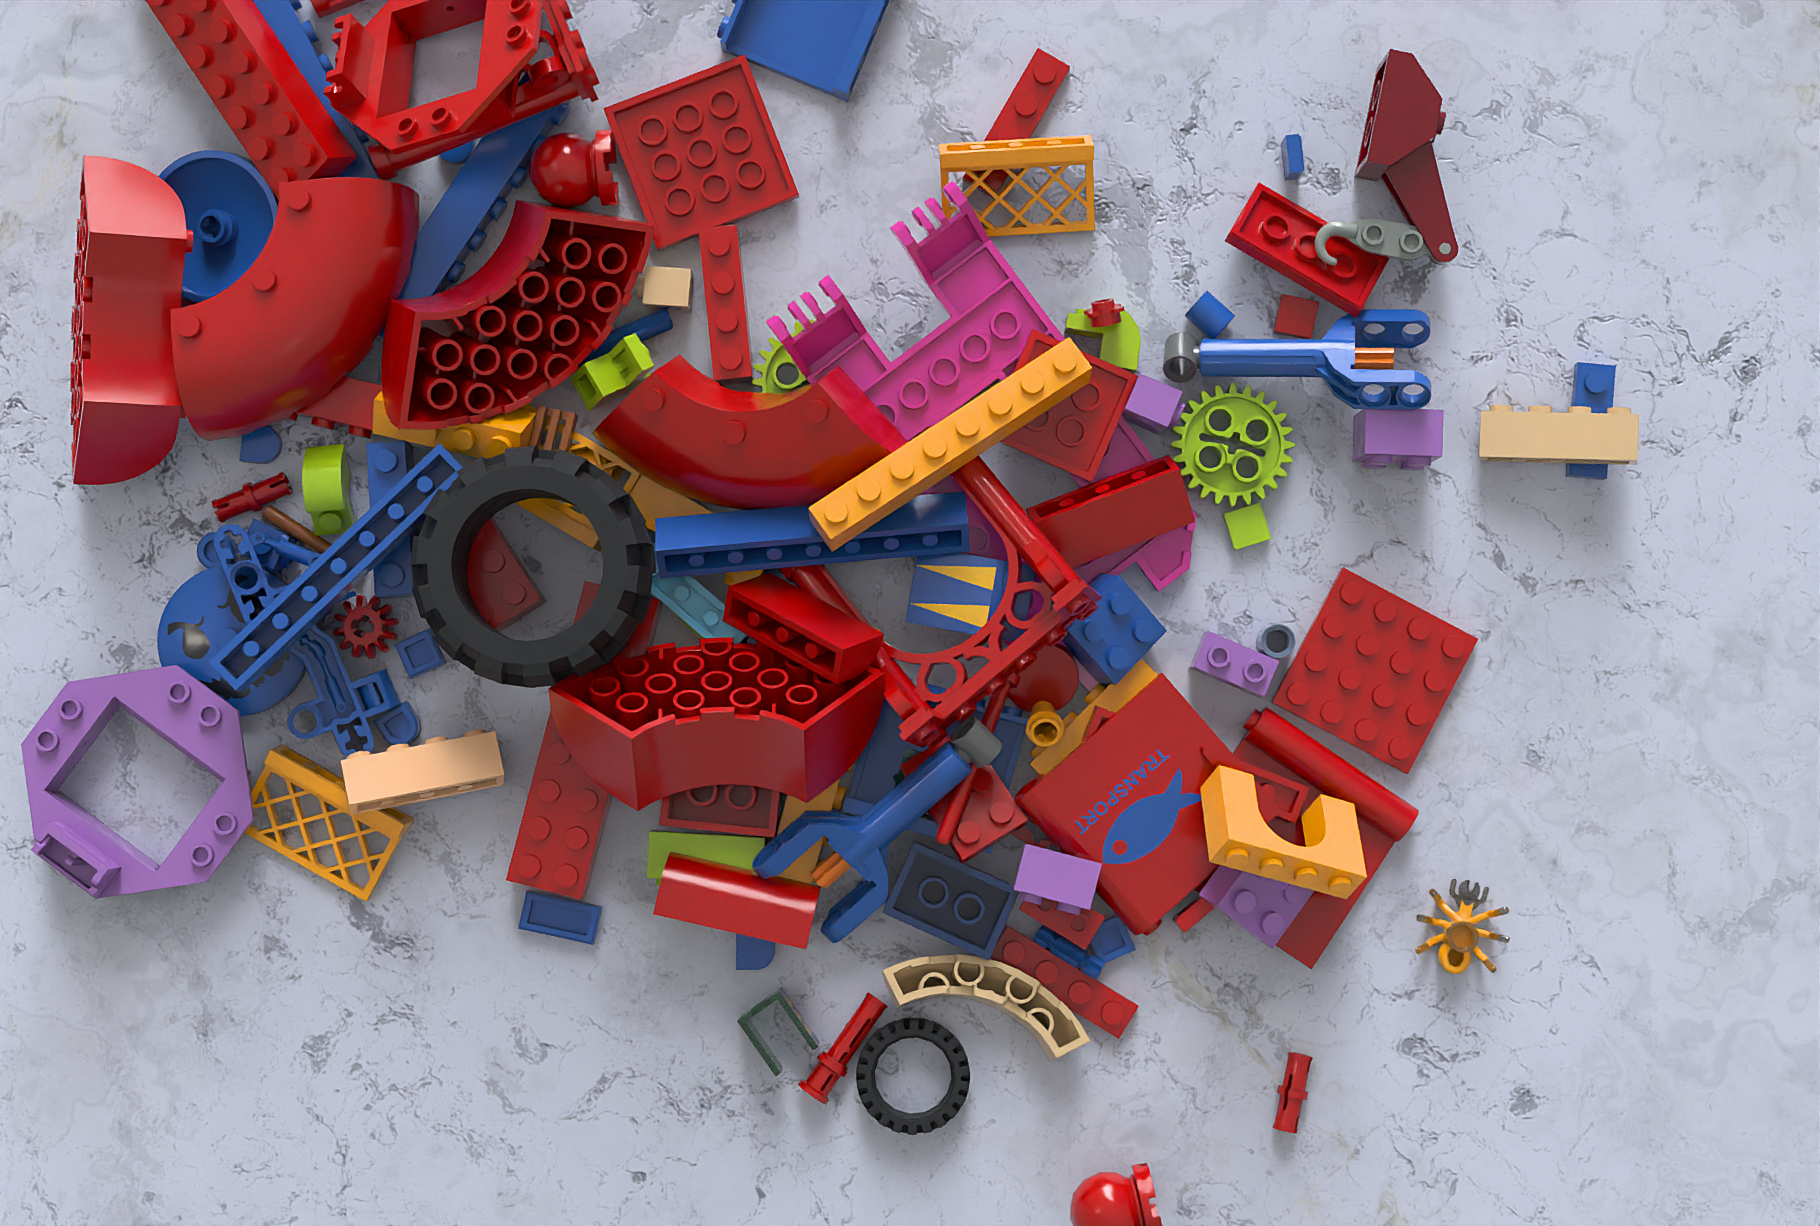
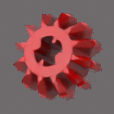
M357 595L356 607L350 601L343 602V608L348 614L345 616L336 613L334 616L336 621L344 623L343 627L333 629V635H346L340 642L339 647L342 650H346L353 646L351 656L354 658H360L365 650L368 659H375L376 647L383 653H387L390 650L388 644L384 641L385 638L390 640L398 639V634L389 632V627L398 625L399 619H386L393 610L392 605L386 604L380 608L381 598L375 597V595L370 599L369 603L364 595ZM371 618L372 620L369 621V624L374 625L372 633L365 632L362 636L361 633L364 630L359 629V623L361 621L367 622Z

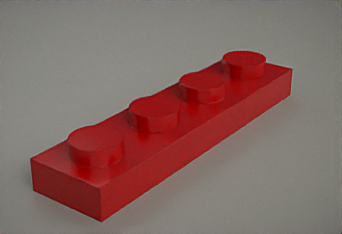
M1037 48L984 141L1030 139L1071 66ZM1003 169L992 170L984 181L999 193L1009 174ZM984 170L974 172L979 176ZM965 172L962 181L971 185L974 179ZM979 185L976 188L981 192L987 194L988 196L994 198L982 186Z
M1008 925L1000 935L990 957V960L1004 963L1036 979L1070 1010L1118 1039L1139 1007L1136 1003L1100 981L1081 972L1082 970L1071 966L1052 954L1051 951L1042 948L1033 940Z

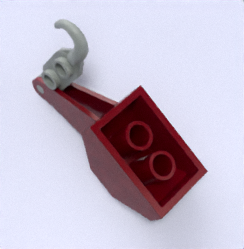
M1389 49L1376 69L1354 176L1375 182L1381 179L1409 225L1379 218H1367L1352 222H1330L1317 232L1314 240L1315 251L1318 257L1326 264L1332 266L1337 264V260L1329 256L1325 249L1326 241L1332 236L1344 237L1364 252L1405 261H1413L1422 255H1428L1433 263L1446 265L1458 254L1459 247L1452 227L1432 147L1436 134L1441 135L1445 123L1446 112L1440 111L1443 98L1412 53Z

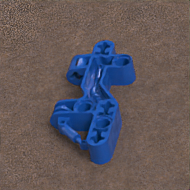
M228 524L219 528L213 540L216 554L246 625L252 621L249 615L255 610L252 601L250 600L243 604L241 596L253 595L263 588L266 596H260L258 599L261 606L266 608L290 585L288 584L277 589L269 586L253 546L264 544L276 549V554L308 567L321 556L319 553H314L280 539V542L267 538L260 531L248 535L245 529L235 524ZM231 532L234 537L241 536L243 541L238 544L241 557L249 553L251 560L239 561L229 568L226 560H234V557L229 548L222 549L220 543L225 541L224 534ZM248 567L256 572L258 580L254 587L242 589L237 586L234 577L239 569ZM354 590L348 592L339 602L357 596ZM314 624L287 651L302 659L317 698L291 709L287 716L288 729L293 735L301 739L313 738L331 730L339 750L344 756L348 757L356 751L353 748L346 749L345 743L350 741L347 729L345 728L339 733L336 726L338 724L350 723L358 717L360 725L352 726L357 736L366 737V742L361 744L362 751H369L371 753L374 747V739L366 718L401 704L387 668L351 682L334 640L319 630ZM373 682H375L379 695L382 699L381 703L373 686ZM303 710L312 712L316 719L314 728L305 733L296 730L293 723L295 715Z

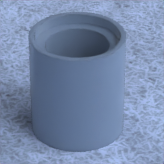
M1283 624L1265 627L1260 631L1256 639L1259 653L1274 659L1288 656L1294 650L1296 643L1293 631ZM1272 631L1281 633L1285 639L1284 649L1279 653L1272 652L1266 644L1267 636Z

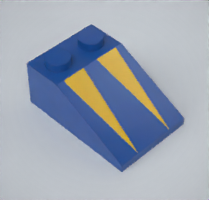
M962 553L916 556L905 622L976 634L992 617L1002 600L1008 581L1009 562ZM1021 564V583L1034 581V571L1029 565ZM1031 592L1017 596L1014 612L1020 621H1027ZM1006 619L1002 626L1006 627L1007 631L1003 634L1002 640L1015 641L1025 631L1015 628Z

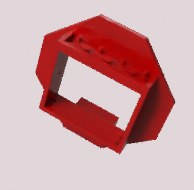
M389 0L365 27L351 13L335 18L334 27L342 29V33L337 32L332 35V41L338 46V52L335 55L336 66L334 70L326 73L325 80L333 82V85L324 87L323 94L330 100V105L338 114L383 145L394 155L512 120L515 115L519 72L538 52L543 0ZM484 20L476 88L407 109L417 40Z

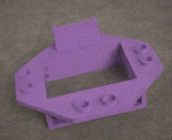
M178 665L69 681L21 743L35 842L31 851L95 899L208 882L255 819L249 782L251 770L247 768L240 711ZM120 707L223 782L161 866L58 790Z

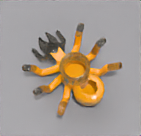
M1451 880L1449 894L1454 898L1455 904L1459 908L1457 912H1454L1442 900L1435 889H1431L1429 894L1434 899L1436 905L1453 921L1449 922L1421 914L1416 915L1417 921L1443 927L1444 931L1416 947L1415 953L1421 954L1433 945L1444 941L1437 952L1438 963L1444 971L1451 974L1463 973L1471 963L1470 951L1472 950L1474 955L1491 973L1496 972L1497 968L1477 946L1479 936L1508 943L1510 938L1506 935L1477 929L1473 924L1492 917L1508 914L1509 908L1505 906L1472 917V910L1485 903L1489 893V888L1485 887L1481 898L1478 899L1480 894L1478 882H1475L1473 889L1470 891V881H1463L1458 887L1457 895L1455 893L1457 880Z

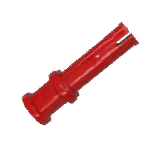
M867 992L866 997L846 1023L828 1052L823 1051L817 1056L818 1063L807 1079L801 1080L798 1086L826 1105L829 1101L828 1094L839 1078L846 1077L848 1074L847 1070L849 1068L846 1065L888 1006Z

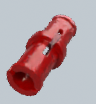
M280 472L278 475L256 484L250 482L243 484L241 490L212 500V507L218 509L215 511L218 520L223 523L250 510L258 512L262 510V505L284 496L292 495L293 490L291 486L287 485L290 482L286 474Z
M1288 1052L1283 1084L1278 1085L1277 1089L1280 1098L1272 1128L1284 1132L1297 1133L1303 1100L1308 1098L1309 1092L1305 1091L1313 1057Z

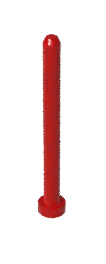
M1014 672L1005 679L1007 685L999 693L990 697L981 723L992 734L1010 689L1017 688L1021 677ZM972 762L973 771L954 788L936 834V842L938 844L946 846L952 839L979 770Z

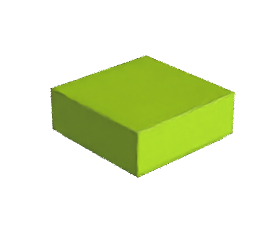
M1260 503L1222 515L1234 551L1272 539Z

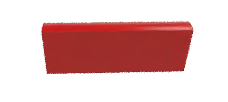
M1170 455L1026 508L1028 516L1071 568L1195 522L1180 468Z
M770 572L728 586L723 622L835 684L853 679L865 671L876 657L883 642L884 633Z
M670 852L664 867L653 914L806 949L821 887L780 876H771L763 879L754 870Z

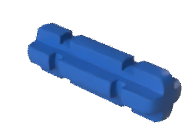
M1045 925L1038 929L1034 937L1036 944L1044 949L1050 948L1052 954L1076 969L1082 968L1081 972L1093 979L1099 977L1105 967V962L1094 954L1088 955L1087 950L1082 949L1061 935H1056L1055 931Z

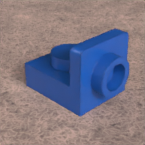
M255 518L247 531L248 535L260 531L264 533L265 537L280 542V539L296 545L298 541L292 536ZM264 544L253 546L259 563L273 572L281 573L283 568L288 569L293 563V560L276 554V549ZM246 553L244 555L245 557L251 559L249 553Z

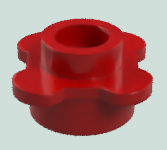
M1102 299L1092 302V308L1084 310V315L1090 318L1091 327H1104L1120 323V312L1125 309L1121 304H1115L1114 299Z

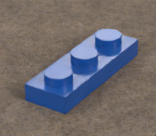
M1577 362L1574 365L1571 407H1590L1591 413H1607V408L1613 407L1616 365ZM1566 463L1565 477L1605 480L1607 479L1608 464Z

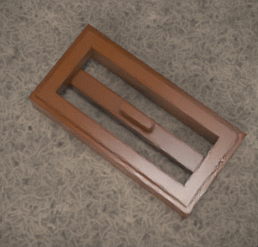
M539 405L529 446H536L540 449L549 416L551 420L543 449L553 451L560 419L566 420L559 449L569 452L578 415Z

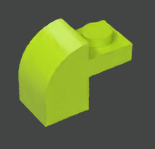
M1076 309L1075 314L1068 313L1064 329L1065 334L1101 339L1098 358L1135 374L1138 365L1141 337L1138 326L1130 314L1124 310L1120 312V323L1104 327H1091L1090 318L1084 315V310L1087 309Z
M636 333L624 337L608 354L583 364L570 380L588 411L640 385L650 375L649 371L655 365L646 346L641 343Z
M344 444L306 447L302 467L303 495L306 512L311 513L316 536L342 534L355 523L348 493L351 471Z

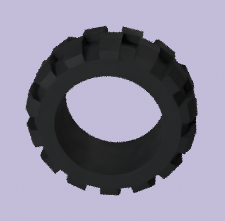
M536 446L506 448L503 454L488 459L482 456L458 470L459 476L451 483L452 486L446 492L439 488L423 511L427 517L420 535L413 538L410 566H413L415 569L416 587L412 589L420 617L426 619L435 634L433 639L453 660L459 661L474 671V674L506 685L528 688L553 686L574 673H577L579 677H583L604 664L608 665L613 658L618 656L629 645L627 643L638 625L640 623L643 624L653 598L650 595L653 574L656 573L654 544L650 541L645 525L646 520L633 498L608 473L596 467L587 459L561 449L551 451L538 449ZM532 498L560 500L579 508L589 519L598 535L603 554V575L600 588L588 611L580 620L565 631L539 640L523 641L511 639L494 629L483 618L472 599L467 579L468 558L472 544L483 525L503 508Z

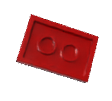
M951 735L901 764L900 772L904 778L911 774L947 741L951 742ZM990 763L979 768L949 843L962 864L1027 825L1028 822L1027 817ZM954 788L927 811L938 828Z

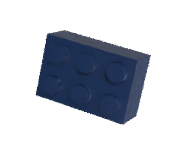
M914 840L882 913L989 961L1020 891L1012 890L1013 884L966 863L962 864L961 861Z

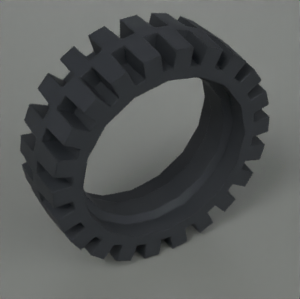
M909 1017L894 1020L878 1029L863 1047L856 1068L857 1089L867 1112L882 1126L888 1127L894 1132H903L908 1135L929 1133L936 1128L946 1125L963 1106L970 1085L968 1058L958 1039L941 1024L924 1018ZM920 1038L932 1042L943 1051L950 1064L951 1081L947 1094L938 1105L925 1112L906 1113L894 1109L883 1100L876 1087L875 1070L880 1056L888 1046L901 1039Z

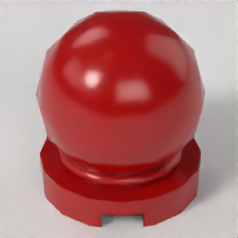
M611 129L596 130L595 139L592 141L581 134L568 132L546 137L535 148L529 164L530 179L538 195L554 206L565 208L584 205L595 195L597 198L600 197L602 206L618 205L619 182H614L613 173L610 171V164H617L614 134L611 132Z
M1147 1163L1132 1165L1133 1175H1130L1129 1178L1116 1172H1099L1084 1179L1074 1191L1071 1200L1070 1220L1073 1226H1162L1161 1217L1158 1216L1156 1205L1149 1204V1199L1155 1198L1156 1195Z

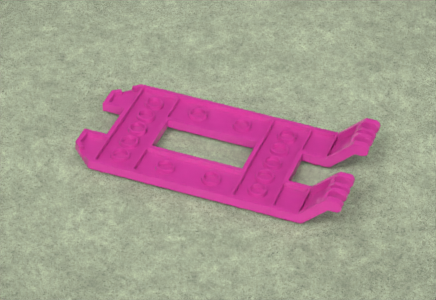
M953 181L944 186L942 190L948 201L953 203L958 211L951 219H947L942 212L941 206L934 198L930 197L924 201L925 206L938 222L939 228L935 229L919 207L911 211L913 219L920 227L922 226L927 234V237L918 244L903 221H898L890 227V230L903 246L922 280L950 316L948 320L894 361L890 362L872 339L844 294L829 275L821 279L818 284L822 292L827 297L829 296L835 305L828 312L823 314L810 292H804L800 295L802 301L815 317V322L811 324L795 301L787 305L790 314L804 328L795 337L792 338L786 329V325L778 315H774L766 321L768 327L780 341L809 384L827 375L839 365L908 442L945 419L996 379L1001 382L1012 375L1032 329L1061 342L1065 340L990 240L968 199ZM1121 415L1093 481L1088 482L1075 475L1068 474L1076 485L1081 488L1155 459ZM950 474L919 495L962 492L964 490ZM965 492L970 551L958 553L1008 561L1007 551L1001 536ZM1192 509L1195 522L1072 569L1081 580L1089 585L1100 573L1119 575L1133 563H1136L1155 590L1159 592L1190 567V551L1197 515ZM1021 557V564L1028 565L1026 561ZM1035 574L1034 582L1041 583L1042 581ZM1031 592L1027 621L1032 619L1043 608L1044 601L1040 592ZM1004 640V642L1007 644V646H1009L1011 643L1014 642V641Z

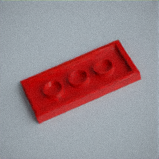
M1261 183L1257 184L1224 240L1355 318L1363 309L1390 259L1386 256L1364 252L1344 237L1332 236L1326 241L1325 249L1329 256L1337 260V264L1332 266L1324 263L1315 251L1314 240L1317 232L1328 222Z

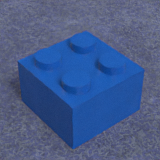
M1100 573L1089 584L1102 597L1096 603L1098 606L1097 610L1083 621L1077 619L1066 628L1068 633L1061 641L1096 681L1116 685L1167 630L1119 575Z

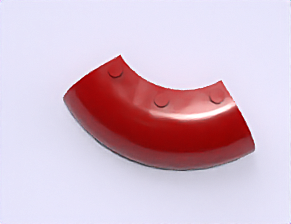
M84 155L79 199L81 200L80 219L77 218L76 227L77 253L74 256L73 283H76L75 306H72L71 340H73V362L70 363V392H72L70 425H73V442L71 443L73 484L104 485L135 478L158 465L168 455L175 443L179 419H186L175 377L170 309L181 308L185 253H192L193 230H186L185 213L181 200L175 191L160 177L126 161Z
M357 177L321 178L279 183V202L274 226L267 243L251 267L236 282L217 295L187 307L170 309L172 351L177 387L188 421L199 437L206 441L238 437L255 432L254 429L264 427L273 422H281L302 407L310 406L320 400L333 389L332 386L348 371L352 372L363 361L373 347L371 344L386 324L390 299H398L405 280L410 275L412 267L410 262L414 243H417L419 229V194L415 190L392 181Z
M516 199L513 216L502 242L489 260L471 277L449 290L432 296L415 299H390L381 361L382 395L386 414L390 422L398 429L419 430L448 428L447 426L483 422V419L500 413L506 414L532 402L533 398L547 389H553L579 368L577 365L592 350L596 351L614 328L612 324L623 307H627L632 297L630 293L636 283L638 274L643 272L655 226L604 213Z
M680 354L650 374L592 433L615 456L638 473L662 487L694 500L741 510L813 505L908 443L839 365L817 381L790 392L779 394L738 392L720 386L719 382L702 374Z
M734 637L699 639V645L676 648L675 642L645 648L646 654L626 659L621 654L611 660V665L599 668L583 677H579L577 673H574L558 682L557 685L548 688L553 719L572 757L582 770L603 790L634 810L640 811L649 804L677 792L703 786L727 784L768 788L808 803L840 779L856 762L868 744L879 720L883 705L885 673L868 666L857 677L840 684H835L758 640L756 644H734Z

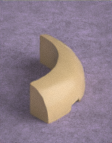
M962 954L915 958L882 970L885 984L896 1009L925 999L947 997L970 999L987 1004L1006 1013L1023 1025L1035 1037L1050 1061L1091 1041L1080 1022L1062 1001H1059L1036 979L1004 963Z

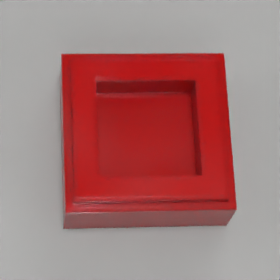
M1282 294L1273 333L1300 339H1312L1320 302Z
M1198 896L1173 917V921L1185 933L1210 913L1214 907L1201 896Z

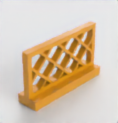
M1091 135L939 144L942 212L948 220L956 210L953 204L950 206V202L942 192L943 187L949 183L948 172H966L974 179L972 184L963 192L966 198L979 185L994 197L981 212L972 206L979 221L986 225L983 228L988 237L1095 230L1094 144ZM1085 164V178L1075 188H1072L1060 177L1069 165ZM1049 166L1059 167L1055 171H1053ZM1032 167H1041L1050 175L1037 191L1022 179ZM1015 168H1021L1017 174L1012 170ZM1003 169L1012 179L997 193L984 179L992 170ZM984 170L979 176L974 172ZM1055 180L1070 193L1056 208L1041 196ZM1017 182L1032 195L1019 210L1003 198ZM1084 188L1086 199L1079 194ZM1076 198L1086 207V220L1069 221L1061 212ZM1036 200L1052 212L1042 223H1032L1023 215ZM1000 202L1013 216L1005 225L995 226L986 216ZM1057 217L1062 222H1053V220ZM1018 220H1020V221H1021L1022 223H1024V224H1015V223H1016Z
M529 404L520 407L522 410L537 414V409ZM549 416L546 424L548 425L545 426L544 432H548L551 417ZM559 423L558 431L563 434L565 425ZM574 431L573 439L581 444L571 446L569 453L573 454L575 451L589 448L594 451L597 466L601 470L622 467L631 472L625 486L622 487L630 495L642 474L635 471L612 452ZM543 440L541 442L540 449L544 448ZM601 455L612 461V463L602 465ZM532 498L516 502L517 505L587 546L602 552L594 527L583 512L581 515L571 509L575 506L569 503L562 504L558 500L549 498Z
M283 744L271 749L264 761L266 765L251 792L253 809L266 806L272 827L260 830L251 824L245 831V834L360 899L368 901L403 835L408 832L415 818L395 807L350 815L342 777ZM272 773L285 779L289 794L271 798L267 783ZM295 785L303 790L297 792ZM309 793L319 799L323 813L305 817L299 796ZM262 794L264 801L257 803ZM291 799L297 820L280 824L274 803ZM328 804L332 805L337 809L330 810ZM344 812L352 817L356 831L338 836L332 815ZM325 818L330 839L313 843L307 822ZM362 823L369 826V828L363 829ZM299 825L305 846L292 848L287 845L281 829ZM378 831L390 838L384 852L371 855L365 834ZM274 832L275 837L269 835L268 833ZM358 836L364 857L346 862L340 841ZM332 843L338 864L326 867L319 863L315 848ZM307 850L308 856H306L305 854H303V853H301V852ZM380 858L375 868L373 860ZM366 862L370 879L365 888L351 880L348 870L349 866ZM340 869L342 875L335 872V870Z

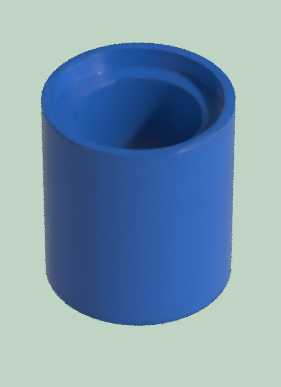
M1208 290L1185 314V317L1209 339H1215L1236 316Z

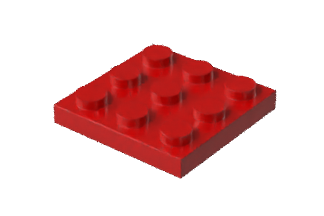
M1032 329L1013 373L1058 345L1061 341ZM1080 350L1092 366L1090 382L1001 440L1000 443L1088 482H1092L1138 376Z

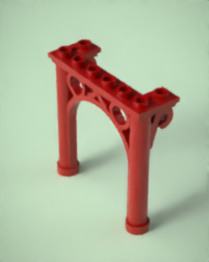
M364 0L310 1L318 17L321 19ZM543 0L542 10H545L554 34L540 29L539 43L542 42L550 45L554 56L542 59L533 65L527 63L519 72V79L524 72L529 76L530 81L517 88L514 119L396 155L378 142L368 146V151L381 180L388 181L398 177L399 171L579 96L582 100L590 98L591 102L599 100L593 86L600 84L587 56L586 48L578 29L570 31L567 20L572 19L573 16L566 0Z
M980 456L975 457L951 473V475L993 525L1005 544L1009 562V573L1006 589L998 608L976 634L957 646L935 653L916 654L898 650L883 640L876 657L869 665L885 673L884 697L904 721L898 726L902 731L899 736L903 741L924 748L926 745L933 747L943 740L947 735L946 729L956 720L963 722L977 710L975 704L986 695L992 697L999 693L1007 685L1006 678L1016 670L1022 672L1030 667L1037 660L1035 655L1046 645L1051 647L1060 642L1068 633L1066 628L1077 619L1083 621L1091 616L1098 608L1096 603L1102 599L1095 589L1078 577ZM1021 557L1042 581L1041 583L1034 581L1021 583ZM823 564L779 568L789 582L794 581L798 588L872 627ZM1032 591L1040 592L1044 601L1042 610L1028 621L1018 620L1014 612L1017 596ZM1007 619L1015 628L1026 632L1002 650V637L1007 631V628L1002 625ZM988 641L989 648L983 647L982 645ZM965 657V660L971 661L975 658L983 657L990 662L968 680L964 664L957 659ZM895 659L904 663L921 665L917 676V687ZM934 665H952L956 670L957 677L955 683L945 692L933 694L928 687V679ZM934 702L939 705L933 709L929 703Z

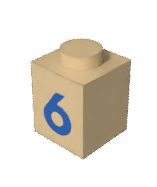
M645 266V276H638L637 299H643L642 304L646 310L659 311L666 309L672 312L691 313L694 274L691 269Z

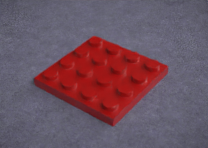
M745 54L603 108L648 224L655 226L652 237L658 251L698 237V229L726 226L800 198Z
M1343 567L1334 580L1271 703L1404 774H1408L1472 653L1478 638Z

